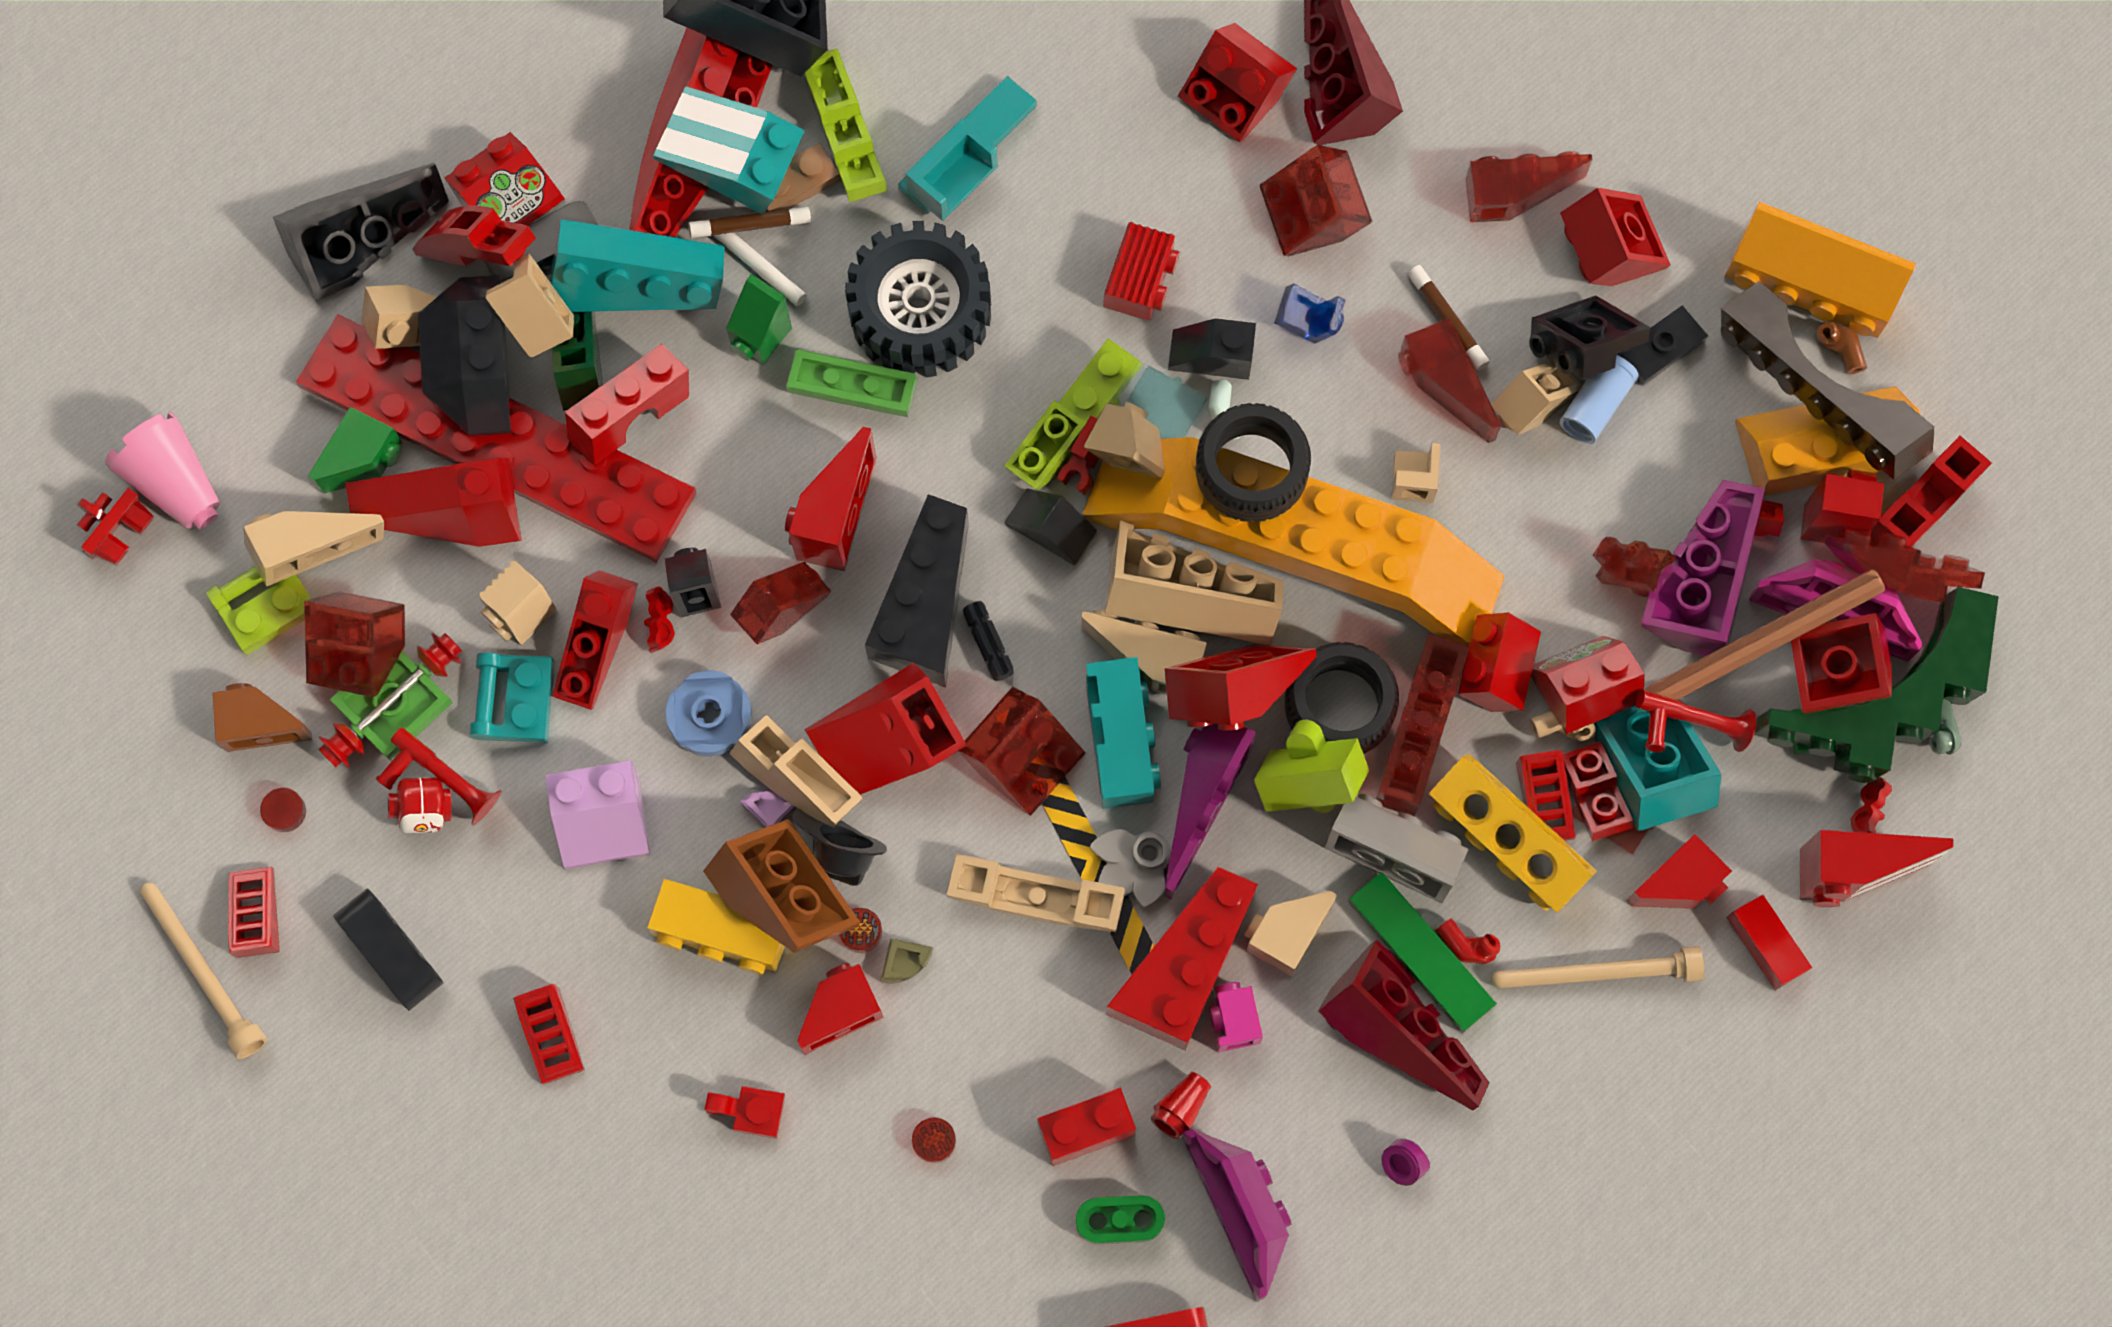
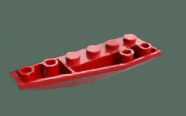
M686 27L649 130L636 184L629 230L675 238L709 188L652 158L685 86L757 108L773 64Z

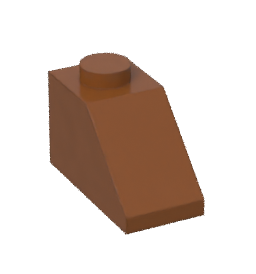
M231 684L226 686V691L212 692L215 739L227 752L312 740L311 731L299 719L258 688L252 687L251 684Z

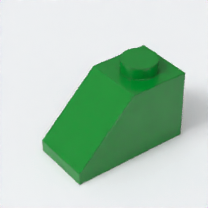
M750 274L745 281L726 330L730 340V348L739 357L746 361L753 358L764 365L790 332L792 325L785 296Z
M350 407L307 477L315 488L324 494L346 488L345 483L382 477L386 468L392 467L398 460L402 441L392 427Z

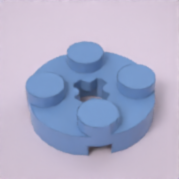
M705 670L693 673L684 679L685 682L679 685L676 691L673 690L668 697L665 710L668 728L679 746L685 751L704 757L725 754L732 750L737 741L750 729L752 707L749 697L739 683L723 672ZM711 703L714 709L721 711L719 717L714 718L713 723L706 724L704 719L698 718L697 715L698 712L705 711L706 704Z

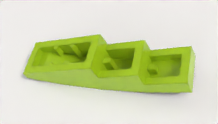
M838 48L826 51L806 71L804 76L850 203L886 192L888 189L874 152L871 137L862 117L858 99Z

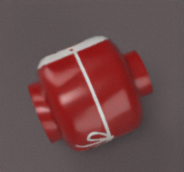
M404 778L399 781L396 793H388V819H397L398 828L403 833H434L442 829L444 822L451 821L450 788H443V784L438 778Z

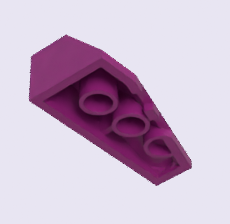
M1722 480L1696 518V523L1688 535L1673 552V557L1662 573H1659L1651 584L1641 627L1682 651L1704 656L1729 644L1765 488Z

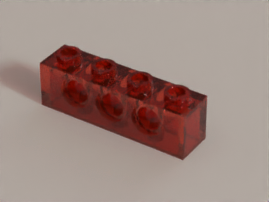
M1428 634L1375 799L1382 803V807L1396 812L1407 813L1415 817L1422 801L1467 657L1468 646Z

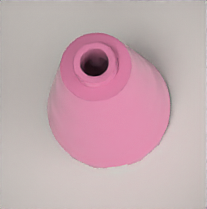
M168 412L167 420L159 414L141 423L121 439L126 446L119 454L113 448L107 454L105 463L113 473L185 528L189 529L196 526L200 530L211 524L218 517L219 514L216 512V509L219 507L220 502L179 419L172 412Z

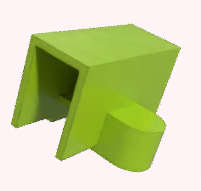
M1301 720L1295 724L1286 741L1287 748L1270 750L1254 778L1266 812L1310 807L1316 812L1327 813L1333 810L1336 804L1353 803L1369 772V768L1358 738L1326 742L1322 729L1317 723L1311 720Z

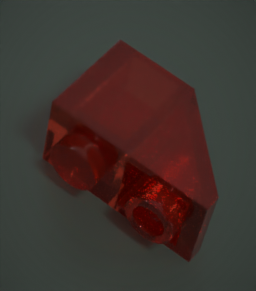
M804 561L754 580L730 615L758 645L785 633L828 597L831 590L821 580L819 574Z

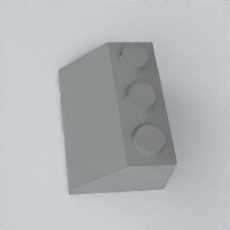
M1359 794L1358 797H1355L1353 803L1344 804L1331 829L1325 849L1378 874L1382 871L1388 879L1442 904L1457 878L1468 851L1467 848L1460 845L1461 840L1445 831H1438L1435 834L1421 827L1422 822L1407 813L1399 812L1395 815L1382 809L1383 805L1380 801L1365 794Z

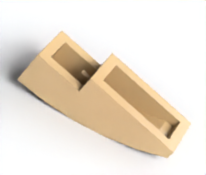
M767 715L744 734L729 753L770 790L793 806L831 827H834L863 798L803 738L795 743Z

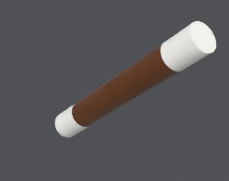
M807 206L769 211L763 214L754 213L688 222V231L690 238L810 223L811 216Z
M1421 265L1412 268L1407 274L1471 364L1477 371L1485 368L1490 363V360Z

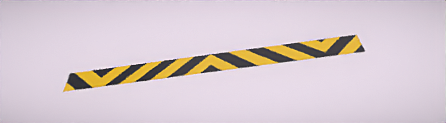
M1028 705L999 718L1000 725L1081 879L1098 882L1103 867L1107 863L1099 858L1090 848V845L1097 836ZM1127 895L1123 898L1116 932L1109 931L1130 973L1133 974L1153 949L1154 944Z

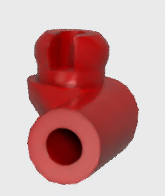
M1450 918L1435 930L1445 945L1461 962L1487 964L1494 961L1501 949L1499 940L1492 934H1486L1484 937L1466 936L1453 918Z

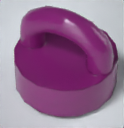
M1408 1139L1396 1140L1383 1151L1381 1157L1382 1166L1387 1176L1395 1183L1403 1186L1413 1185L1430 1169V1161L1419 1145Z

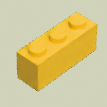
M667 879L663 880L647 927L651 934L657 937L656 943L658 945L677 951L681 950L682 945L698 949L697 956L717 963H722L723 957L739 961L738 968L757 975H763L765 969L777 972L785 947L726 906L720 895Z

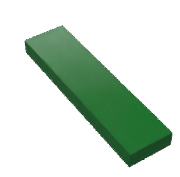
M1382 871L1349 898L1348 902L1462 1034L1497 1005L1493 998Z

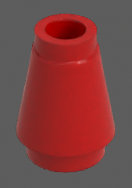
M1190 1072L1186 1078L1154 1105L1155 1112L1151 1116L1153 1124L1167 1136L1173 1139H1180L1184 1132L1192 1128L1207 1097V1093L1211 1089L1210 1083L1198 1073Z

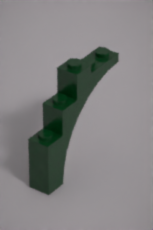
M1957 587L1943 596L1940 601L1934 629L1921 656L1903 679L1892 687L1891 697L1828 712L1804 714L1771 708L1756 718L1757 724L1754 735L1768 738L1767 742L1775 746L1791 747L1795 744L1808 747L1809 752L1817 756L1831 757L1835 755L1834 771L1847 773V778L1852 781L1861 783L1873 782L1875 779L1891 771L1895 739L1904 743L1917 744L1939 732L1943 699L1954 705H1966L1986 693L1999 596Z

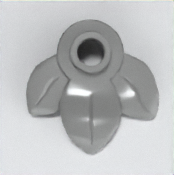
M1117 829L1102 834L1090 845L1091 850L1107 863L1103 867L1098 883L1125 888L1124 897L1133 892L1136 900L1144 908L1160 898L1166 885L1163 870L1167 867L1171 856L1170 845L1162 835L1155 832H1143L1135 836L1128 831ZM1145 848H1152L1156 851L1157 858L1153 861H1147L1143 859L1141 851Z

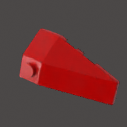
M509 458L479 460L345 483L350 513L381 515L384 521V530L476 547L522 541Z

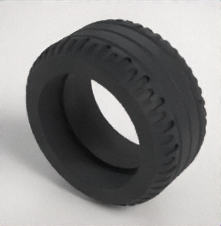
M1247 403L1233 406L1218 414L1207 425L1200 437L1196 456L1198 485L1207 501L1220 513L1226 514L1227 517L1247 522L1273 519L1288 511L1301 497L1307 484L1311 466L1310 445L1297 421L1293 420L1286 412H1281L1279 408L1271 405L1266 406L1263 403ZM1245 435L1262 436L1275 442L1284 451L1290 464V470L1285 479L1272 488L1261 491L1244 490L1231 484L1221 474L1216 464L1217 453L1227 442L1234 438Z
M1334 642L1317 647V657L1286 689L1285 713L1289 726L1293 730L1297 722L1311 720L1320 726L1326 742L1358 738L1363 754H1365L1384 740L1393 725L1399 706V689L1396 678L1384 659H1381L1374 651H1370L1362 645H1355V643ZM1342 670L1354 673L1363 678L1373 689L1378 704L1377 712L1371 722L1356 730L1339 731L1328 728L1316 720L1307 706L1305 695L1309 683L1317 676L1329 671Z

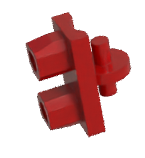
M130 488L126 489L107 514L103 511L113 499L103 492L93 504L84 498H81L77 503V506L85 512V515L77 523L79 528L88 532L96 521L99 522V525L81 546L82 552L91 559L98 556L100 559L117 566L130 547L116 538L113 533L121 523H124L141 535L153 521L154 516L139 502V495Z

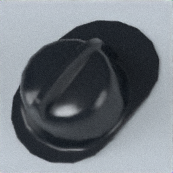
M800 809L793 812L795 823L813 836V854L827 875L832 879L851 886H857L863 881L874 856L887 852V846L881 841L862 834L842 820L834 827H831Z

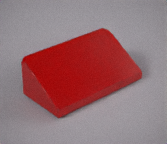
M1764 895L1739 907L1726 917L1775 991L1813 968Z

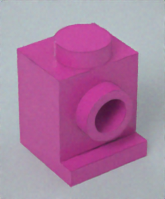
M1240 982L1216 986L1214 988L1216 1005L1210 1006L1209 1010L1214 1032L1222 1031L1223 1037L1217 1039L1216 1047L1218 1053L1261 1044L1263 1035L1252 986L1241 988Z

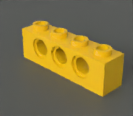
M1471 754L1463 755L1428 793L1436 800L1432 804L1435 810L1446 820L1452 822L1456 819L1467 829L1464 836L1469 842L1482 852L1486 848L1489 849L1499 859L1496 863L1497 867L1513 881L1520 878L1532 889L1528 893L1529 897L1545 911L1552 908L1558 913L1597 873L1595 868ZM1473 794L1481 795L1486 799L1488 812L1485 817H1476L1469 811L1468 800ZM1504 824L1514 825L1519 830L1521 839L1517 847L1506 846L1501 841L1500 829ZM1535 854H1544L1551 859L1553 871L1550 876L1542 877L1533 871L1531 862Z

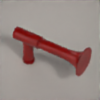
M1641 690L1636 698V708L1650 712L1648 740L1645 748L1652 752H1662L1665 750L1664 738L1667 717L1674 720L1680 719L1721 732L1732 739L1734 750L1737 752L1744 751L1751 743L1755 734L1757 720L1755 712L1751 709L1745 710L1740 716L1729 717L1686 705L1681 701Z
M404 727L399 728L390 740L400 749L399 753L385 770L375 778L381 785L391 790L393 788L392 785L414 760L467 803L473 815L472 825H476L487 815L502 794V790L495 793L485 792L470 784Z

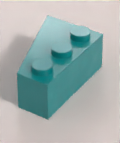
M1138 657L1086 663V693L1102 809L1152 803L1154 800V789L1161 788V779L1158 763L1151 764L1149 748L1155 747V737L1152 722L1145 721L1144 707L1149 706V695L1146 681H1140Z

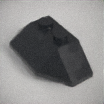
M501 275L461 277L418 313L423 395L459 425L469 436L512 434L505 324L486 299V292L502 283Z

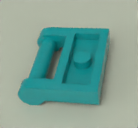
M489 652L478 653L476 668L480 672L475 722L470 723L469 737L483 741L548 743L554 659L543 656L499 655ZM496 672H508L503 725L492 724Z

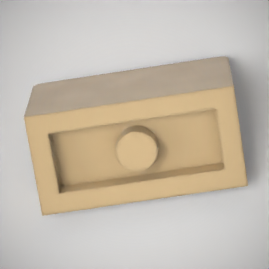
M529 253L515 262L513 278L486 292L487 301L529 357H534L573 337V313Z

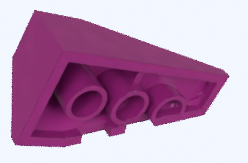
M1212 724L1203 727L1202 730L1194 728L1183 748L1189 754L1186 761L1164 897L1172 900L1251 754L1255 731L1246 727L1238 730L1223 731L1218 729V724Z

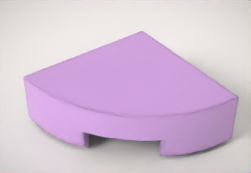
M772 790L753 792L740 801L742 806L765 827L785 821L797 809V807Z

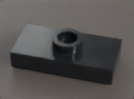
M1682 305L1650 328L1649 342L1635 346L1627 352L1617 353V356L1627 360L1635 367L1639 375L1637 381L1643 386L1704 343L1708 338V334Z

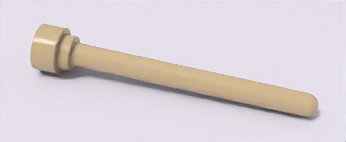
M151 882L145 883L140 889L143 899L229 1029L227 1032L229 1038L227 1044L237 1059H244L253 1055L267 1043V1037L258 1024H252L250 1020L243 1019L158 887Z
M1700 946L1681 947L1680 952H1673L1672 957L1497 971L1492 975L1491 982L1496 988H1513L1673 974L1675 979L1683 978L1684 982H1695L1704 980V961Z

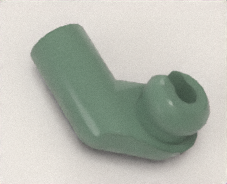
M1943 699L1939 732L1933 734L1929 742L1931 749L1935 753L1951 755L1960 749L1962 739L1951 702Z

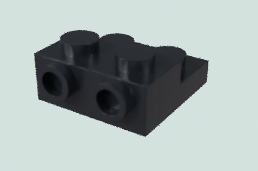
M1595 295L1532 317L1529 345L1532 353L1537 358L1546 356L1547 359L1557 364L1561 373L1565 375L1573 373L1574 376L1584 380L1594 378L1597 374L1614 369L1617 353L1627 352L1635 346L1649 342L1650 327Z

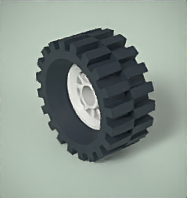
M912 221L913 230L903 232L902 224L898 223L890 226L892 236L886 239L881 231L871 236L873 249L870 250L865 245H862L856 252L858 265L850 263L847 271L849 283L845 282V295L851 327H853L859 346L864 344L866 355L873 362L881 356L883 367L895 369L898 364L902 365L903 371L914 374L915 368H925L926 377L937 376L936 366L944 364L947 372L958 368L957 356L961 355L968 361L975 354L974 342L982 345L986 338V326H990L991 292L988 270L985 261L980 262V254L972 243L966 248L965 236L955 230L949 238L946 235V225L936 222L934 223L933 231H926L924 221ZM918 279H924V281L918 282ZM916 299H926L929 301V304L923 308L910 306V303Z

